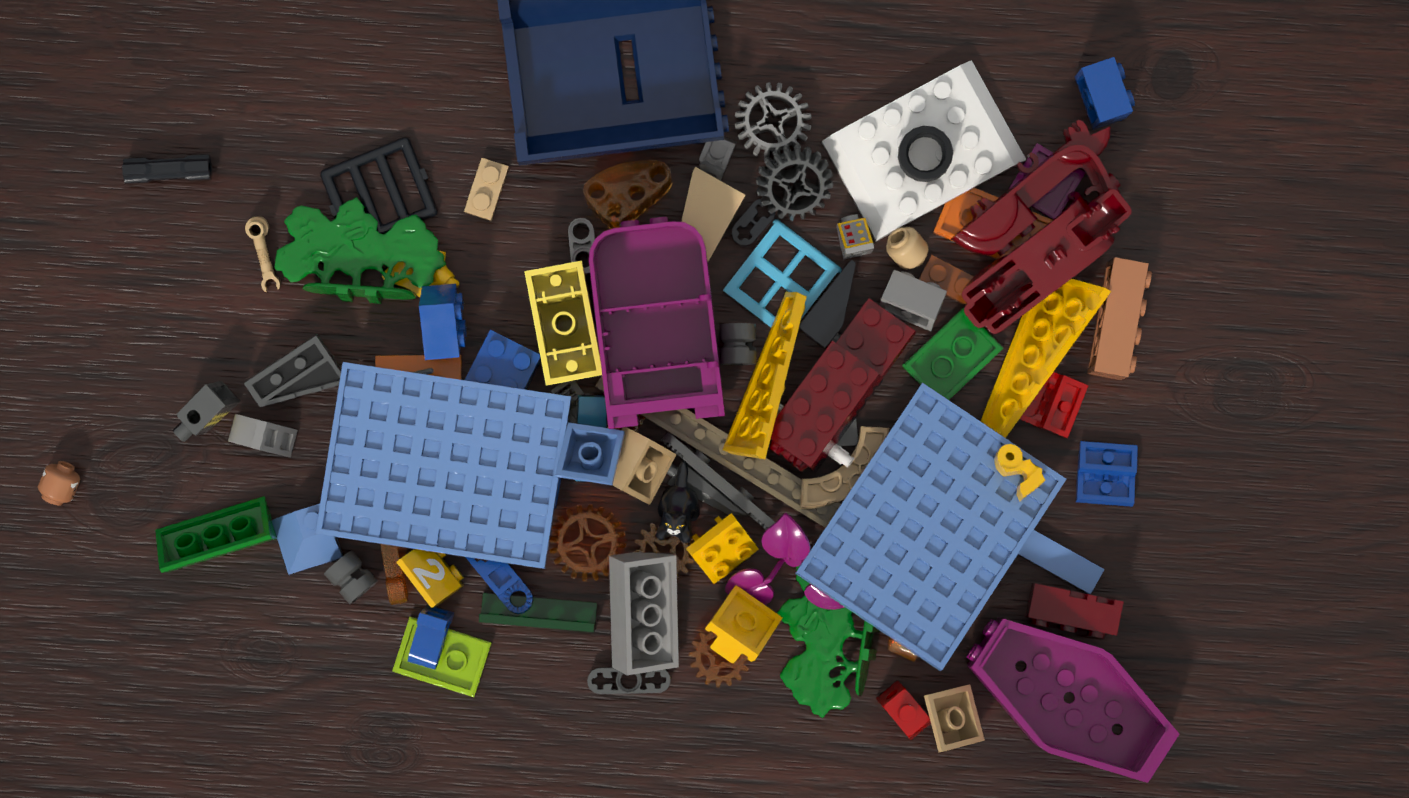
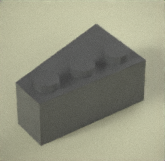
M317 333L247 379L244 385L257 404L263 407L339 386L342 368Z

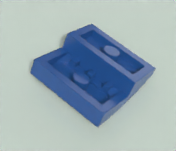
M1080 441L1076 502L1133 507L1138 445Z

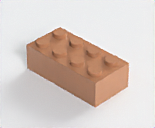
M1116 257L1107 262L1103 287L1110 290L1111 293L1098 309L1087 374L1123 380L1128 378L1130 373H1134L1137 356L1132 355L1134 346L1139 345L1142 328H1138V321L1140 316L1144 317L1147 300L1143 299V293L1145 288H1149L1152 271H1147L1149 263Z

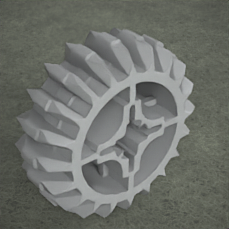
M766 83V92L764 93L759 86H756V97L750 92L745 94L750 102L749 104L744 101L739 102V107L745 110V112L738 111L735 113L736 118L743 119L742 122L735 123V129L745 130L738 134V139L743 140L748 137L749 140L744 144V148L749 149L754 144L756 147L753 155L755 156L759 154L761 149L765 150L764 159L770 156V151L777 150L780 154V150H783L784 145L788 146V148L789 146L794 148L796 144L800 145L796 141L797 139L806 142L808 137L801 130H811V125L803 123V121L811 119L810 113L802 114V111L808 108V104L802 103L798 105L797 103L801 100L802 95L798 93L794 98L790 97L793 88L790 86L787 88L786 93H782V83L777 84L776 91H771V83ZM776 99L783 101L791 108L776 110L768 100ZM760 103L764 117L756 125L750 127V114ZM768 111L773 118H781V121H778L777 124L778 131L772 124L765 125V121L768 122ZM796 116V129L786 139L782 126L791 117ZM770 132L778 143L764 142L757 138L755 134Z

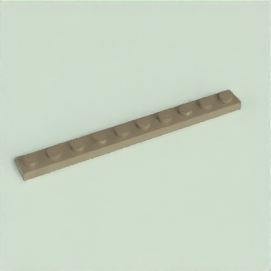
M601 376L595 387L604 392L603 377ZM687 409L640 414L826 528L841 503L837 502L820 508L800 509L802 479L767 458L759 459L734 455L722 450L728 434L702 418L696 419L695 414Z

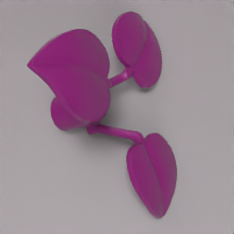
M784 513L773 525L767 528L762 536V546L766 552L775 558H780L770 575L764 579L762 573L757 569L740 570L726 583L725 592L728 595L734 586L737 585L758 601L767 605L771 602L774 595V590L768 583L772 582L783 563L786 562L789 566L797 567L808 556L810 552L809 539L801 527L787 513ZM809 584L806 586L804 594L815 606L830 610L844 608L843 605L813 585Z

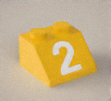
M414 549L399 559L397 564L431 608L437 607L464 586L460 581L464 577L454 564L450 567L443 559L446 556L445 553Z

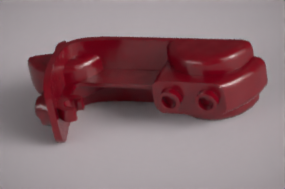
M1077 120L1076 123H1071V127H1068V130H1063L1066 140L1065 144L1040 164L1038 157L1032 152L1029 153L1028 157L1032 161L1030 168H1025L1021 162H1018L1016 164L1017 169L1027 175L994 202L986 198L978 200V205L975 204L970 207L972 220L951 239L960 247L973 253L982 255L998 253L1000 256L1013 246L1011 240L1017 235L1023 238L1035 228L1033 222L1037 217L1029 207L1078 168L1085 170L1092 184L1091 187L1084 191L1083 194L1085 196L1093 191L1098 193V195L1111 189L1119 192L1118 188L1121 186L1114 175L1107 173L1098 157L1107 147L1111 126L1090 135L1083 121Z
M1111 189L1088 202L1078 192L1072 191L1067 196L1071 205L1008 255L998 258L976 274L962 291V297L966 302L964 307L965 315L977 328L986 326L991 333H1000L1104 254L1115 241L1112 233H1117L1120 230L1118 226L1132 212L1131 207L1117 190Z

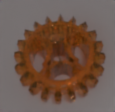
M588 504L587 513H583L582 505H577L578 514L575 516L571 509H567L566 513L570 519L566 521L561 516L557 518L563 526L561 529L557 526H552L551 530L559 533L558 538L550 537L549 541L552 543L558 542V548L550 549L551 554L560 553V557L556 558L554 563L559 564L562 561L566 563L561 569L563 573L567 572L570 567L574 570L571 574L573 579L577 577L579 571L583 572L582 581H587L589 572H592L594 580H598V570H602L603 574L608 576L610 573L606 566L609 564V556L622 554L616 552L617 547L626 548V543H618V537L626 536L625 532L616 533L615 528L619 527L621 522L616 521L614 524H611L609 521L614 517V514L610 512L604 518L602 514L605 508L602 506L599 507L597 514L593 513V504ZM586 518L600 521L606 526L609 533L602 535L593 534L589 529ZM578 521L580 529L578 539L564 544L567 530L573 523ZM584 527L586 534L591 535L590 538H602V541L591 545L592 557H590L589 551L585 550V547L583 549L581 546L573 547L574 544L584 540ZM612 541L608 556L597 565L596 548L602 543ZM573 550L582 551L585 553L589 567L576 564L569 558L566 552Z

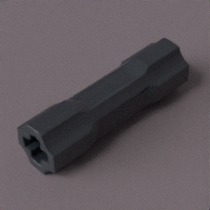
M189 155L184 158L154 160L148 158L123 159L122 171L125 184L171 179H186L189 181L211 180L212 163L210 155Z

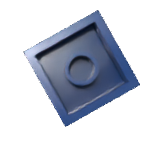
M1114 57L1083 67L1075 75V80L1093 130L1126 119L1133 112L1132 107L1135 106L1131 91H1126L1122 81L1125 79L1122 64L1116 63Z
M456 284L422 286L419 313L425 360L460 357L461 347H465L467 330L466 321L462 320V310H464L463 294L457 293Z
M490 330L465 381L527 390L541 363L540 354Z

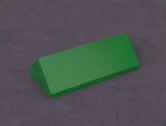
M265 496L155 530L161 573L178 570L277 539Z

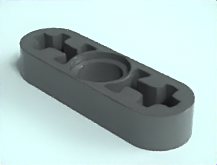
M600 667L591 671L587 683L590 690L596 694L662 693L669 687L671 677L666 669L647 672L645 678L654 677L655 672H660L661 677H666V682L661 683V688H655L654 683L648 682L645 683L647 689H641V673L635 674L638 680L637 685L628 689L621 684V676L624 673L612 667ZM611 672H618L616 677L618 689H612L613 683H605L603 689H598V685L592 682L593 678H597L598 673H603L604 678H613Z

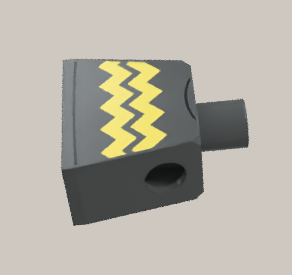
M222 381L206 384L177 413V417L181 422L173 429V432L183 442L188 440L193 434L197 436L207 433L241 401Z

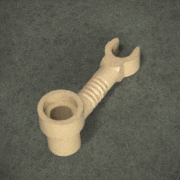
M254 216L246 223L245 231L253 239L258 260H260L259 263L263 277L262 289L264 292H267L266 281L268 279H273L279 289L281 281L275 275L265 242V236L269 231L268 221L261 216ZM252 225H258L261 232L258 234L254 233Z

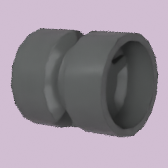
M720 324V341L724 343V346L720 348V365L757 364L756 348L752 346V343L756 341V324Z
M353 550L341 557L324 573L333 586L339 585L341 587L339 593L349 605L378 582L369 569H362L363 562Z

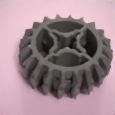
M798 144L794 146L793 151H790L788 146L784 145V153L782 154L774 150V159L765 157L764 162L767 167L759 166L758 171L762 176L756 177V184L759 185L756 189L758 196H763L761 198L762 205H769L768 211L771 214L778 211V217L781 219L788 213L791 221L795 219L796 214H799L800 218L805 220V212L810 211L815 216L816 210L814 207L824 208L825 204L822 199H830L831 194L827 189L833 188V182L829 180L833 175L832 171L827 169L829 166L827 160H821V154L818 151L812 154V150L808 146L801 152L800 145ZM793 165V167L788 170H782L786 166ZM807 166L817 174L816 184L811 183L810 179L805 178ZM773 181L778 182L779 186L784 188L783 198L778 197L772 191ZM806 195V197L796 200L797 197Z

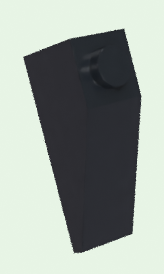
M852 259L799 325L798 330L823 349L830 345L832 341L836 343L842 335L839 330L844 323L856 265Z

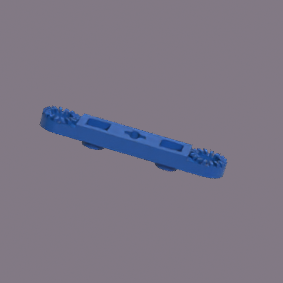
M466 557L509 611L515 614H522L531 608L533 604L531 591L508 563L490 560L487 562L479 560L477 562L475 558ZM516 591H522L526 595L527 600L522 607H514L510 602L511 595Z

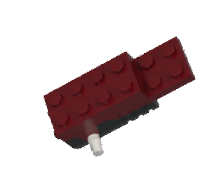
M868 299L838 341L830 343L786 405L779 404L769 449L779 456L783 455L787 461L792 463L801 472L809 468L816 473L829 456L848 468L852 464L854 457H851L849 452L837 444L858 416V412L862 411L866 401L875 393L874 390L881 385L883 377L916 334V331L877 303Z

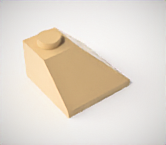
M970 684L924 696L938 752L985 741Z

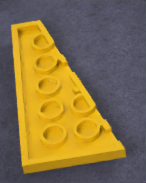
M785 292L722 450L734 455L766 459L807 296L798 292Z

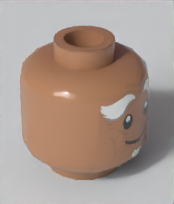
M59 461L58 464H49L45 467L38 484V490L42 494L43 500L57 506L72 501L80 483V476L74 471L75 467L72 464Z

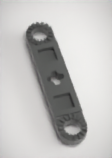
M669 432L660 440L765 530L775 523L751 502L754 497L742 486L739 490L735 489L707 464L711 460L702 452L697 450L693 453Z

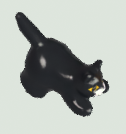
M684 460L680 462L675 484L662 493L658 505V514L662 517L656 531V538L658 540L674 536L678 537L683 543H689L692 539L691 521H696L700 515L697 495L687 485L688 465Z

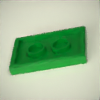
M963 308L902 367L919 385L924 383L950 400L1003 347L984 327L977 328L965 315Z

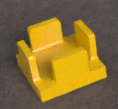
M735 585L705 628L708 632L712 631L717 635L710 648L731 663H735L741 654L746 655L749 661H755L783 617Z

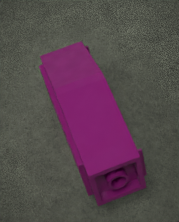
M997 617L996 620L990 619L982 631V634L985 635L980 645L975 643L966 656L969 659L967 666L1028 738L1050 754L1148 783L1176 741L1179 733L1113 655L1102 648L1000 617ZM1018 661L1026 663V669L1022 672L1017 671L1015 668ZM1067 692H1071L1074 695V700L1071 703L1064 701L1063 697ZM1114 724L1122 726V732L1118 735L1112 732Z

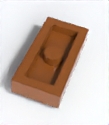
M931 255L919 280L939 285L943 290L947 291L946 296L966 305L962 297V291L974 276Z

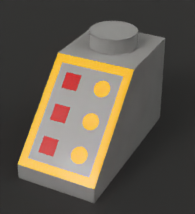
M858 214L841 218L842 223H838L836 228L843 260L871 254L874 250V244L866 218L859 219Z

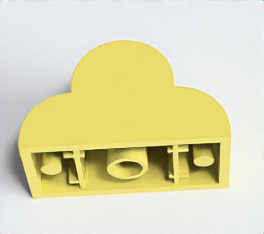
M582 261L524 271L546 386L602 375L598 336Z

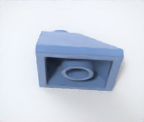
M568 422L555 474L556 477L613 485L625 431Z
M320 504L294 511L272 520L288 575L343 557L337 537L315 534Z

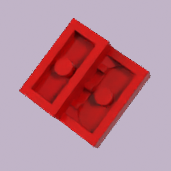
M1053 372L1019 420L1068 439L1088 385Z

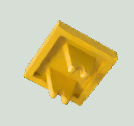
M732 513L723 520L719 516L714 520L717 522V525L700 538L697 534L693 535L692 538L695 542L686 548L713 584L727 576L730 571L759 550Z

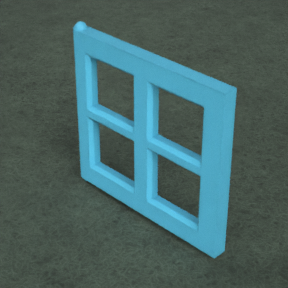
M777 219L773 220L774 225L723 289L727 295L770 328L776 316L766 310L765 307L781 286L788 292H798L807 296L802 319L834 276L842 272L841 267ZM779 236L799 250L783 272L763 258ZM805 255L825 270L809 292L789 278ZM755 267L775 281L759 303L739 289Z

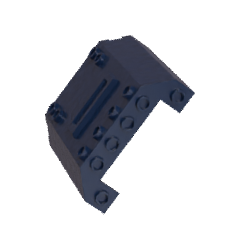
M497 0L503 31L515 128L514 139L519 166L724 140V132H729L727 114L721 115V108L725 107L724 92L717 89L716 80L722 79L720 62L714 63L713 52L718 51L716 34H710L709 24L715 23L713 6L707 7L706 0ZM619 41H632L639 100L626 101Z

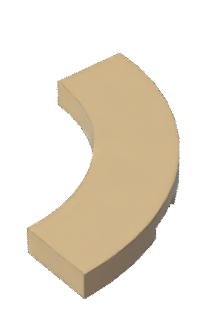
M861 426L858 443L851 457H854V460L848 468L843 465L828 475L812 479H802L800 509L825 507L844 500L888 435L889 428Z

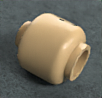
M911 227L894 230L889 235L886 245L888 255L900 268L906 270L920 266L925 261L929 250L927 242Z

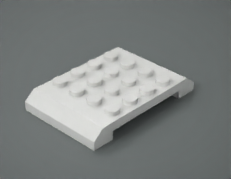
M972 60L959 65L844 127L821 142L862 218H866L868 228L875 241L888 236L894 230L903 227L991 178L1010 170L1018 162L1023 163L1026 161L1024 154ZM923 125L933 126L943 131L950 139L953 147L952 162L946 173L937 180L930 182L915 181L908 177L900 168L898 161V149L904 136L913 128ZM922 137L911 144L908 156L915 168L928 171L939 165L942 160L941 146L934 139Z

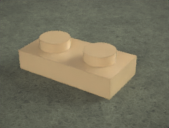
M481 158L464 209L465 213L492 221L509 166Z

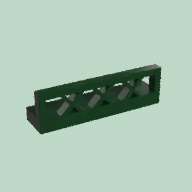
M483 593L479 622L595 632L597 603L533 597V604L527 612L515 614L507 609L496 594ZM511 595L510 602L514 607H522L527 600L526 596Z

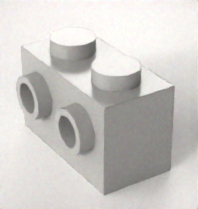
M894 270L879 306L899 319L931 331L947 291L935 283H926L916 279L908 272Z

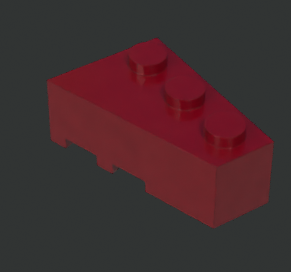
M1032 583L1025 617L1032 618L1031 624L1048 627L1049 622L1060 624L1059 630L1076 633L1077 628L1088 630L1089 636L1105 639V633L1117 636L1124 601Z

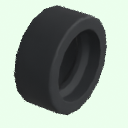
M923 125L913 128L904 136L898 149L900 168L908 177L920 182H930L940 178L946 173L953 158V147L950 139L943 131L933 126ZM922 137L934 139L941 146L942 150L941 162L937 167L928 171L915 168L908 156L911 144Z

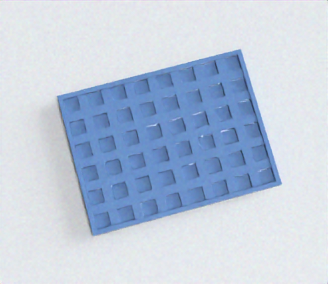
M343 362L315 534L545 569L559 477H556L555 474L568 424L572 397Z
M922 383L795 574L939 671H942L1059 492L1066 478L1020 448L1023 461L1030 459L1034 465L1042 468L1045 482L1019 502L1016 491L1017 487L1024 482V477L1020 474L1003 477L996 469L994 463L995 455L999 449L1006 444L1013 443Z

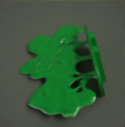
M357 197L341 205L333 221H330L316 208L301 205L293 209L292 214L287 216L284 223L287 225L289 234L295 240L278 249L275 259V269L282 271L284 277L290 282H298L308 274L314 273L321 279V283L305 284L302 288L305 291L338 295L341 301L353 302V296L366 297L369 303L381 304L382 298L415 299L416 294L412 291L394 288L393 285L399 280L408 278L418 288L429 286L433 283L435 271L446 265L443 253L437 250L438 239L434 236L433 232L426 229L425 223L417 215H411L398 220L386 234H380L377 231L378 221L371 214L364 212V206ZM320 261L324 263V271L318 268ZM398 262H404L405 267L403 268L401 273L399 274V272H394V276L392 277L391 272L393 267ZM383 264L389 267L387 273L382 269ZM409 268H413L412 275H406V271ZM366 269L378 270L385 278L383 287L360 286L361 273ZM336 270H340L346 275H350L353 278L352 285L330 284L329 280Z
M796 574V580L800 583L803 591H805L806 586L810 583ZM805 595L802 598L788 599L781 606L777 614L783 617V623L789 624V632L796 641L805 642L806 651L788 661L780 673V678L786 687L792 690L793 697L799 704L810 706L813 714L823 718L830 709L843 710L849 705L851 696L849 689L844 685V681L854 671L856 672V694L859 697L862 696L867 680L869 661L876 660L877 649L872 648L874 632H880V630L864 621L863 631L856 630L851 616L852 611L846 607L833 610L823 609L812 604ZM848 637L862 639L859 660L856 662L848 661L843 654V643ZM836 656L842 657L843 662H837ZM845 666L846 669H841L840 671L842 675L830 678L829 672L833 668ZM836 681H841L839 687L833 686V683Z

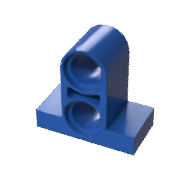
M428 604L423 608L418 616L416 623L418 625L407 662L436 670L454 612L438 607L431 608Z

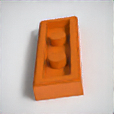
M424 355L375 356V367L406 372L432 368L433 373L428 375L462 380V355L458 358L425 360Z

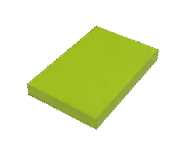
M410 616L392 672L475 697L492 642L448 629L436 670L407 662L418 625L416 624L418 619Z

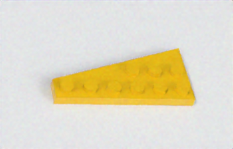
M1070 279L1022 315L981 418L982 423L1004 438L1007 437L1111 293L1110 290Z

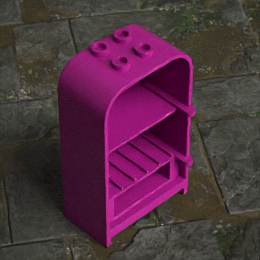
M668 217L650 218V224L639 225L638 220L621 222L620 228L604 231L594 240L590 248L589 266L608 428L638 426L640 423L639 414L695 408L696 419L725 416L707 251L703 237L685 222H668Z

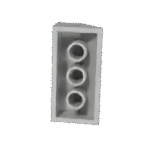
M632 552L609 556L612 668L625 675H633L679 667L676 555Z

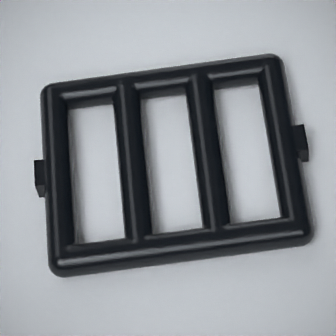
M402 137L325 168L320 172V177L332 204L329 208L333 217L337 216L339 207L344 204L334 177L350 172L364 210L378 221L377 231L380 234H386L398 220L411 215H417L424 221L436 216L438 213V208L426 181L429 179L425 168L421 169L411 141L407 137ZM401 150L425 207L410 214L386 156ZM373 161L377 163L398 219L386 224L381 222L360 169L361 166Z

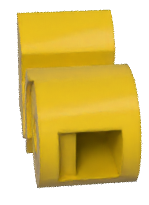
M1006 444L996 453L994 463L996 469L1003 477L1017 474L1024 477V482L1017 487L1016 491L1020 502L1045 482V478L1042 474V468L1034 465L1030 459L1022 460L1023 456L1019 447L1013 444Z

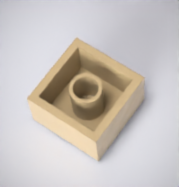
M623 427L622 430L625 431L613 486L650 505L677 454L627 427Z

